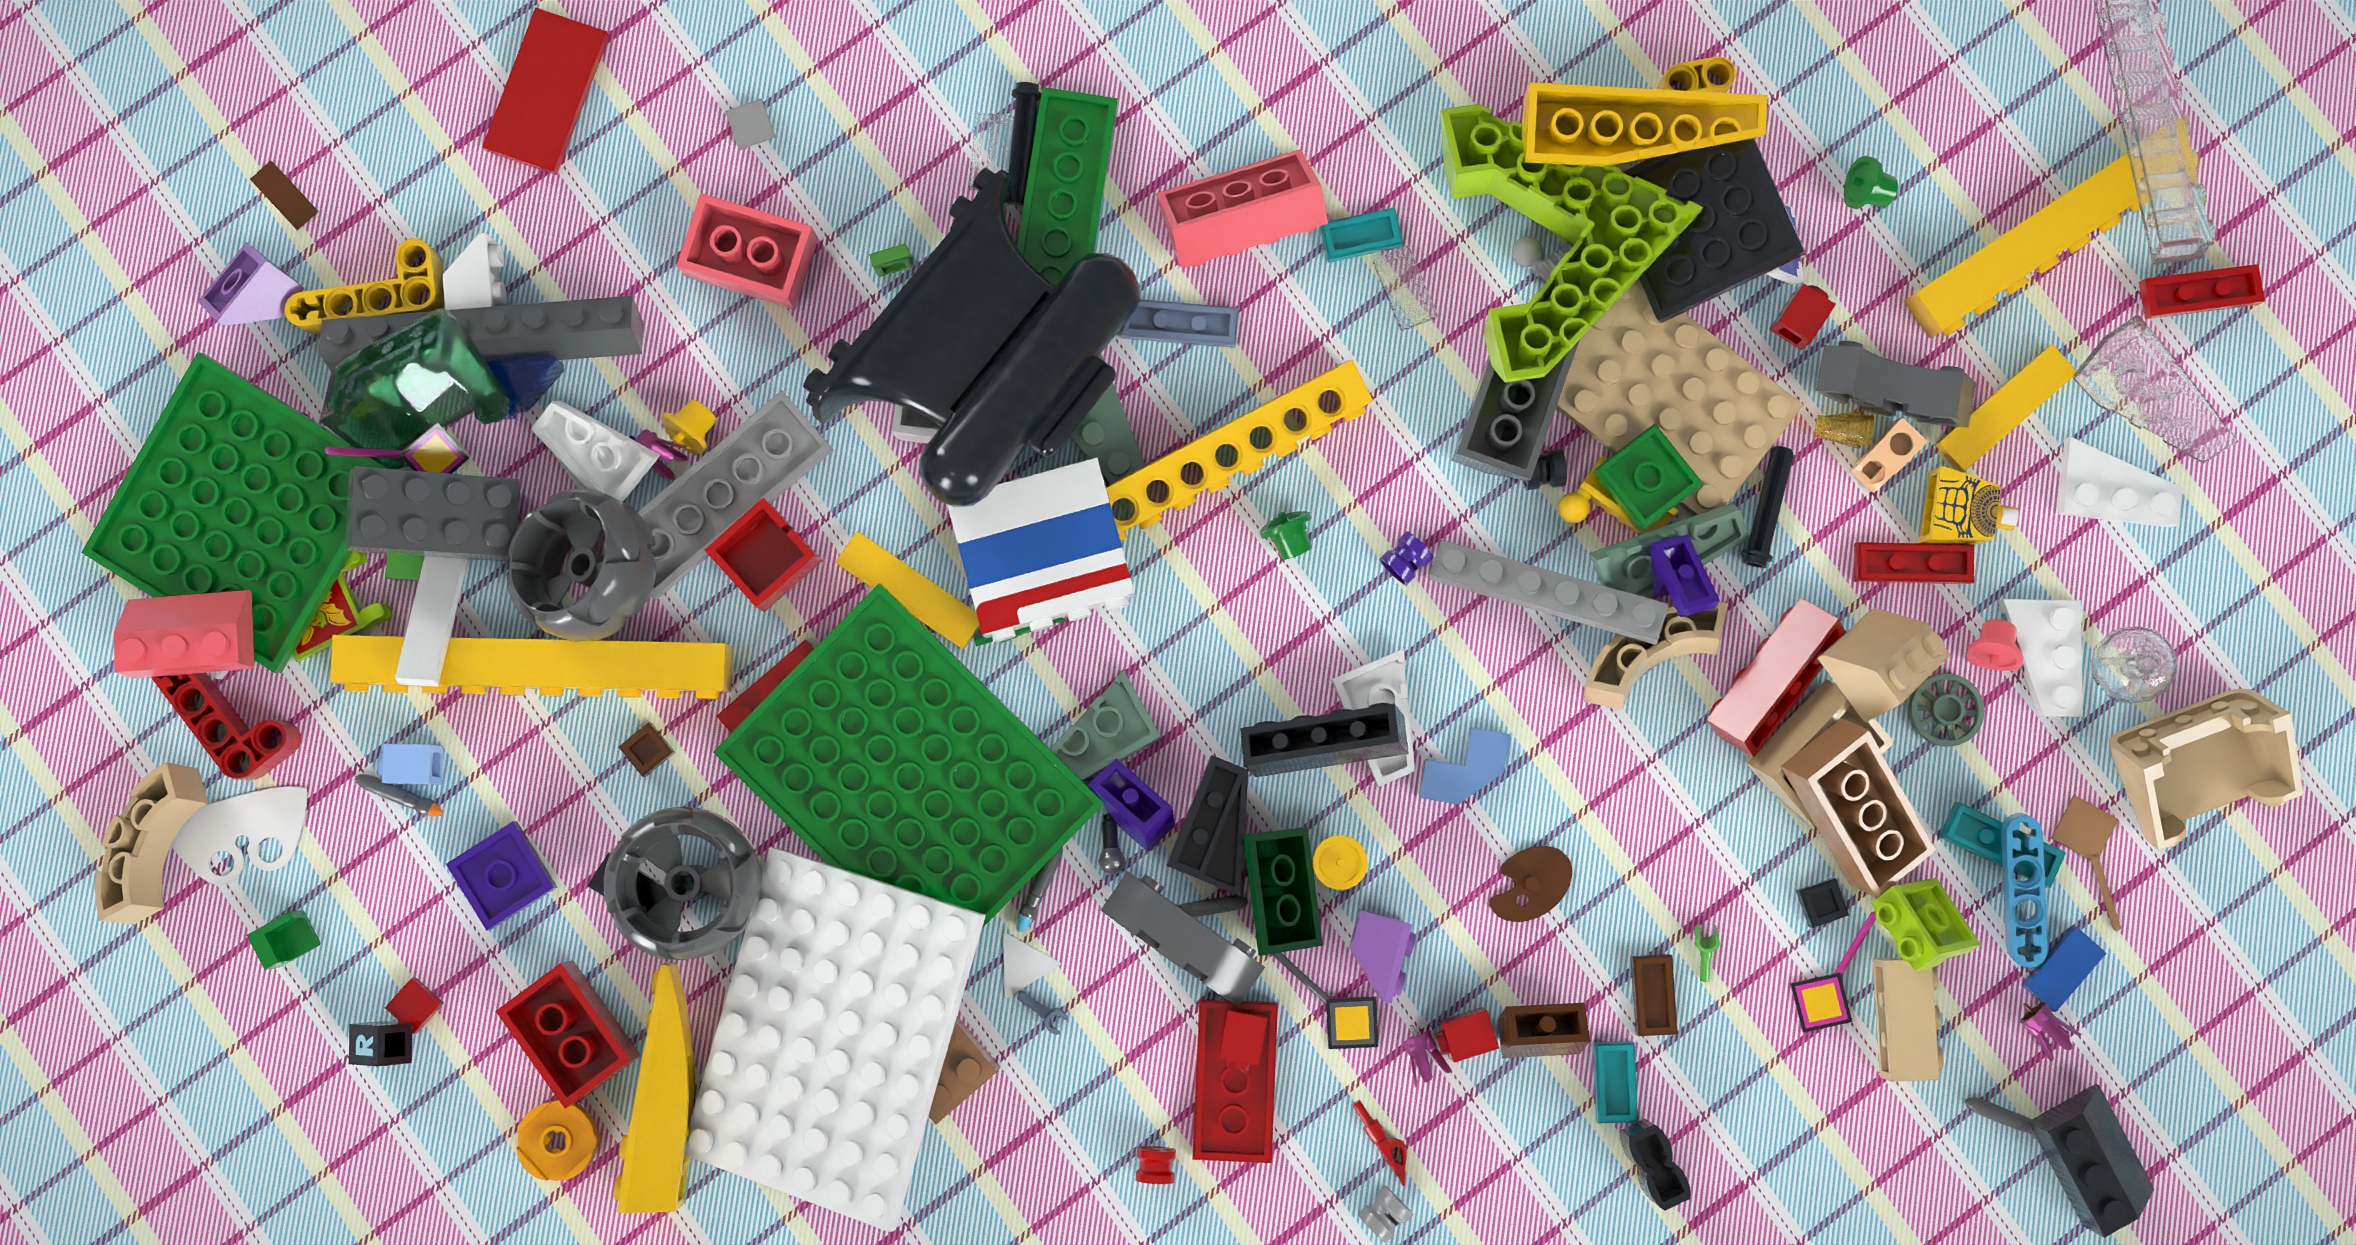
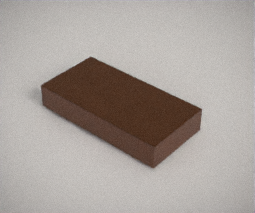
M1672 955L1630 956L1636 1036L1678 1034Z

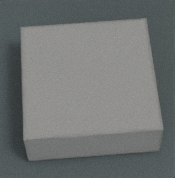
M762 99L725 111L740 150L776 138Z

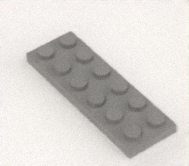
M783 390L638 511L652 531L656 543L655 546L651 547L656 562V577L650 594L653 599L658 600L709 556L704 549L764 497L772 503L834 451Z

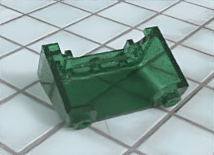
M439 308L342 360L335 367L329 378L319 421L354 448L403 450L435 422H438L443 428L474 412V417L482 424L497 423L507 416L510 397L458 319L445 308ZM373 457L392 469L400 470L404 467H409L402 458Z

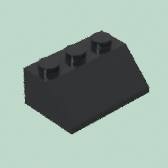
M2098 1084L2092 1085L2028 1122L2084 1227L2105 1238L2139 1219L2154 1191V1187Z

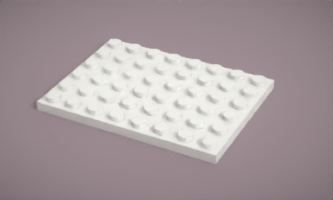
M770 847L761 876V892L758 906L755 908L746 927L689 1123L690 1135L686 1138L684 1155L887 1232L896 1230L986 915L789 851Z

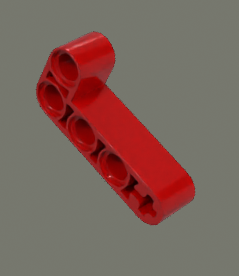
M207 673L177 675L178 678L173 677V675L151 677L216 765L229 778L257 780L292 755L300 746L301 733L293 723L270 719L263 720L249 729ZM201 692L204 702L201 708L196 710L194 698ZM224 722L227 727V733L225 738L220 741L217 737V728ZM278 728L282 733V740L277 747H274L271 742V736L275 729ZM244 753H247L250 757V765L244 772L240 767V759Z

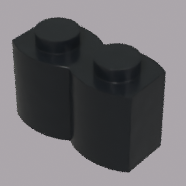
M1643 1119L1620 1130L1621 1146L1627 1158L1637 1166L1638 1181L1645 1195L1664 1211L1689 1200L1691 1197L1689 1182L1682 1169L1672 1162V1148L1665 1133L1647 1119Z

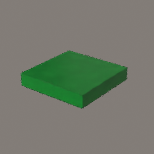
M1656 423L1592 471L1640 533L1703 485V482Z

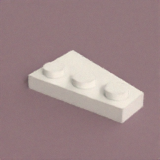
M561 400L551 402L531 428L538 438L589 490L603 492L621 501L627 498L660 457V454Z
M2073 437L2064 439L2059 515L2171 528L2180 525L2182 487Z

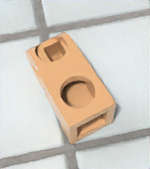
M1903 417L1899 418L1887 427L1883 435L1853 465L1850 472L1874 493L1894 474L1896 475L1928 441Z

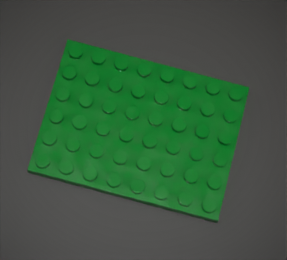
M881 583L875 586L713 752L827 864L984 914L986 916L983 927L1104 805L1091 789Z

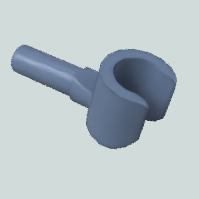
M1024 991L1017 998L1044 1019L1047 1030L1052 1034H1061L1058 1029L1049 1024L1053 1016L1060 1015L1069 1022L1066 1013L1062 1009H1049Z

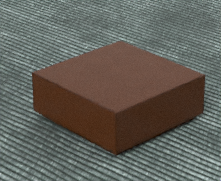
M651 722L645 724L618 747L642 777L648 776L676 753Z

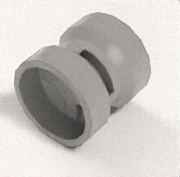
M1384 1186L1378 1192L1377 1200L1371 1206L1366 1205L1357 1215L1386 1243L1394 1235V1228L1399 1223H1406L1413 1216V1213L1387 1186Z

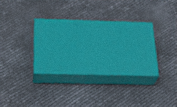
M1395 207L1328 221V224L1320 226L1328 263L1401 248L1403 246Z
M1633 1041L1593 1042L1596 1122L1598 1124L1637 1123L1635 1043Z

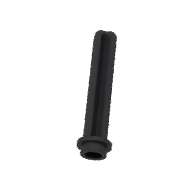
M1031 82L1016 83V89H1013L1011 93L1016 98L1009 174L1012 178L1009 204L1012 205L1024 204L1031 161L1036 101L1041 99L1039 85Z
M1774 446L1771 450L1747 549H1743L1741 555L1744 556L1743 563L1748 566L1766 568L1767 563L1772 562L1773 556L1769 552L1794 456L1790 448Z

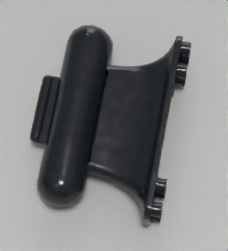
M986 167L978 173L973 182V187L978 190L973 201H970L963 195L956 199L949 212V215L955 218L950 227V232L867 330H863L852 345L843 339H839L828 354V358L835 362L831 370L825 374L818 368H815L807 376L803 384V388L810 392L806 403L812 406L814 418L821 423L829 422L841 410L852 404L880 401L913 410L941 426L924 448L919 459V474L928 491L938 501L952 507L974 506L986 498L1027 446L1046 458L1052 457L1058 452L1115 380V369L1100 359L1099 355L1131 317L1140 301V286L1134 271L1123 259L1109 253H1089L1073 264L1056 286L1044 278L1022 256L1007 228L1004 212L1009 204L1011 195V175L1004 170H999L995 174Z

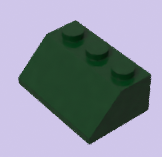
M1308 827L1243 835L1258 956L1323 946Z

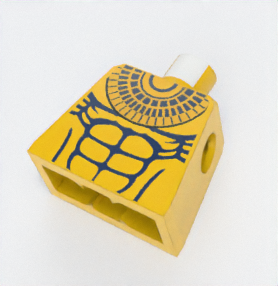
M1940 466L1928 472L1919 543H1986L1993 540L1996 528L2015 529L2018 522V508L1999 505L2001 488L1998 484Z

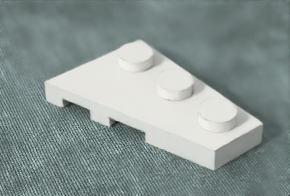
M1998 600L2002 614L2005 613L2008 622L2014 624L2017 628L2015 644L2021 650L2024 657L2023 666L2025 670L2023 675L2038 717H2083L2081 600Z
M1404 648L1331 680L1344 709L1357 710L1368 708L1376 703H1395L1405 717L1409 754L1366 760L1377 787L1415 772L1408 710V689L1404 665Z

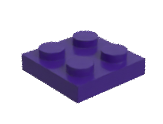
M512 821L446 863V866L486 931L494 929L558 888L517 821Z

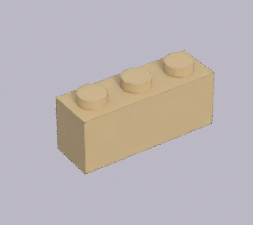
M1903 958L1872 959L1880 1078L1891 1082L1940 1080L1939 1070L1943 1068L1944 1057L1941 1047L1937 1046L1936 1030H1939L1941 1027V1014L1938 1006H1935L1934 990L1938 988L1939 983L1936 967L1915 971Z

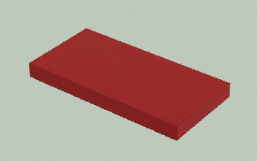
M535 7L482 148L498 156L557 175L608 42L609 34L607 31Z
M1199 999L1192 1160L1272 1163L1278 1002L1242 1001L1237 1006L1229 1000ZM1227 1008L1267 1016L1259 1066L1250 1064L1249 1071L1228 1068L1225 1066L1226 1060L1219 1059Z

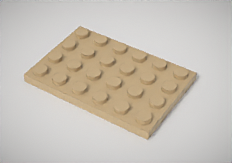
M1638 278L1580 339L1556 409L1613 454L1656 423L1703 482L1701 487L1678 503L1693 516L1724 506L1729 502L1804 404L1686 313L1659 323Z

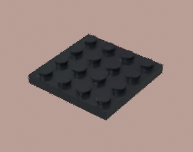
M1755 138L1652 157L1622 172L1633 178L1637 176L1667 190L1666 195L1685 204L1691 201L1703 207L1698 216L1639 277L1659 323L1672 319L1806 254Z

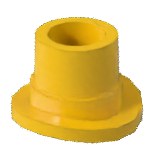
M691 399L674 415L665 412L661 416V421L674 443L687 446L683 449L690 453L700 454L707 448L704 440L705 434L714 425L716 418L705 405Z
M1345 835L1331 836L1323 840L1316 848L1312 859L1313 870L1318 880L1326 887L1335 890H1346L1357 885L1365 876L1368 867L1367 854L1362 845L1354 838Z

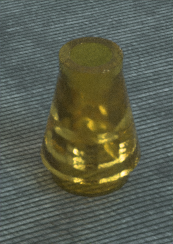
M1864 411L1826 416L1817 415L1815 438L1826 439L1860 449L1861 446H1871L1874 431V415H1865Z

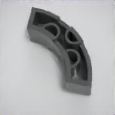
M1840 341L1839 346L1824 345L1816 391L1842 404H1847L1850 398L1853 403L1864 406L1863 411L1895 417L1897 411H1902L1903 415L1918 419L1917 422L1968 428L1976 382L1964 372V369L1959 367L1942 366L1940 370L1912 366L1873 354L1864 349L1861 343Z
M1127 871L1101 911L1130 933L1156 949L1158 953L1178 967L1186 970L1202 981L1203 984L1239 1006L1265 968V966L1252 958L1256 950L1239 938H1236L1232 944L1163 896L1161 892L1164 886L1147 874H1144L1140 880Z

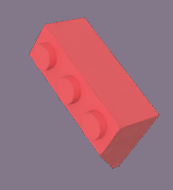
M243 590L129 599L114 631L115 673L130 678H145L254 669L252 591Z

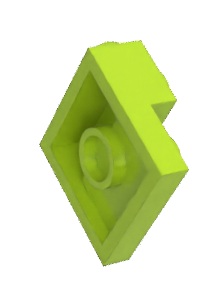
M1937 878L1892 886L1871 903L1875 908L1877 921L1891 933L1898 944L1899 955L1915 971L1936 967L1950 957L1970 953L1981 945Z

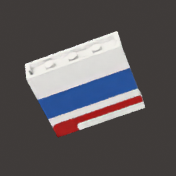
M1098 458L998 484L986 498L974 506L952 507L947 504L981 633L985 638L992 637L993 642L1013 638L1016 636L1015 630L1030 626L1031 632L1054 626L1053 620L1068 616L1069 621L1080 620L1092 615L1090 609L1106 606L1107 611L1120 609L1130 605L1128 599L1135 597Z

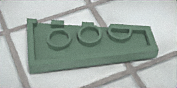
M1733 503L1590 552L1589 555L1601 585L1650 598L1654 595L1651 545L1653 542L1688 534L1704 566L1748 540L1749 535L1741 510Z

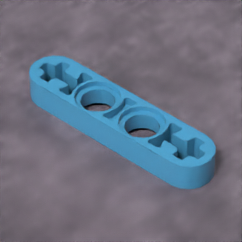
M2015 813L2004 820L2001 828L2006 949L2008 955L2017 964L2032 968L2043 963L2048 952L2043 831L2039 822L2024 813ZM2022 822L2031 829V833L2025 834L2023 840L2025 848L2028 850L2033 849L2032 854L2012 852L2013 849L2021 851V841L2013 835V830H2018ZM2020 861H2030L2034 867L2033 875L2026 881H2017L2013 874L2015 865ZM2021 900H2032L2036 907L2033 916L2026 920L2018 919L2015 914L2016 905ZM2016 927L2027 929L2029 942L2036 946V949L2029 951V957H2025V955L2018 951V947L2025 946V934L2020 930H2016ZM2036 927V931L2028 930Z

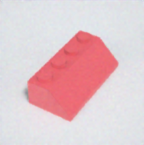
M1301 149L1156 193L1171 244L1181 268L1200 266L1214 258L1224 255H1236L1244 249L1260 244H1272L1280 238L1299 232H1311L1319 226L1328 224L1321 184Z

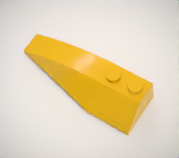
M1530 82L1523 99L1522 141L1525 162L1609 166L1762 137L1766 134L1768 95Z

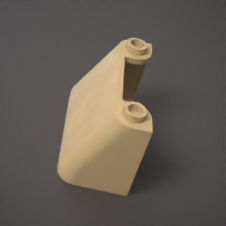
M2233 689L2122 730L2112 735L2109 739L2111 757L2147 842L2158 850L2173 847L2186 837L2187 831L2183 823L2184 820L2250 796L2266 806L2276 807L2304 795L2291 713L2250 689Z

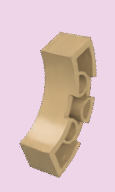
M1719 602L1714 609L1683 617L1679 616L1675 606L1668 607L1657 645L1620 634L1616 635L1609 644L1603 647L1593 663L1585 684L1584 702L1623 710L1627 696L1634 684L1655 665L1667 659L1685 654L1702 653L1717 655L1728 603Z
M168 762L162 764L145 776L130 791L129 794L132 798L121 815L113 816L102 842V845L107 847L102 871H96L95 897L99 921L133 925L165 908L162 896V875L169 848L185 822L194 813L208 804L201 775L197 768Z

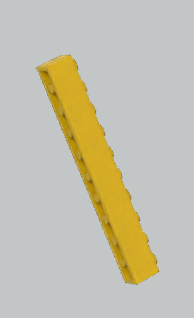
M333 635L330 682L343 684L345 692H369V685H382L383 692L408 693V686H420L398 684L395 679L405 637ZM450 638L439 686H422V693L447 694V687H461V694L485 695L486 688H500V695L523 696L525 695V688L539 689L540 696H563L564 689H579L578 696L602 697L603 690H618L617 697L641 698L642 691H657L656 698L680 699L681 692H696V699L715 700L719 699L720 692L731 693L733 646L726 643Z

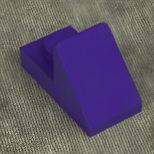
M1686 534L1652 543L1651 561L1655 597L1659 598L1670 595L1680 617L1716 608L1720 599L1689 535Z

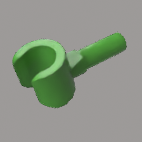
M1697 924L1694 928L1696 946L1700 950L1701 956L1700 981L1702 982L1710 981L1712 952L1720 945L1716 925H1713V934L1707 938L1701 937L1700 924Z

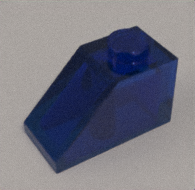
M554 356L476 362L478 408L492 415V419L495 420L515 419L516 413L529 412L564 372V364Z

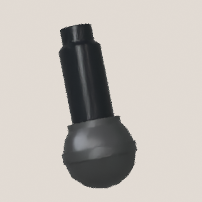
M1103 814V849L1098 863L1101 870L1105 873L1117 874L1124 868L1126 861L1118 844L1117 823L1110 814Z

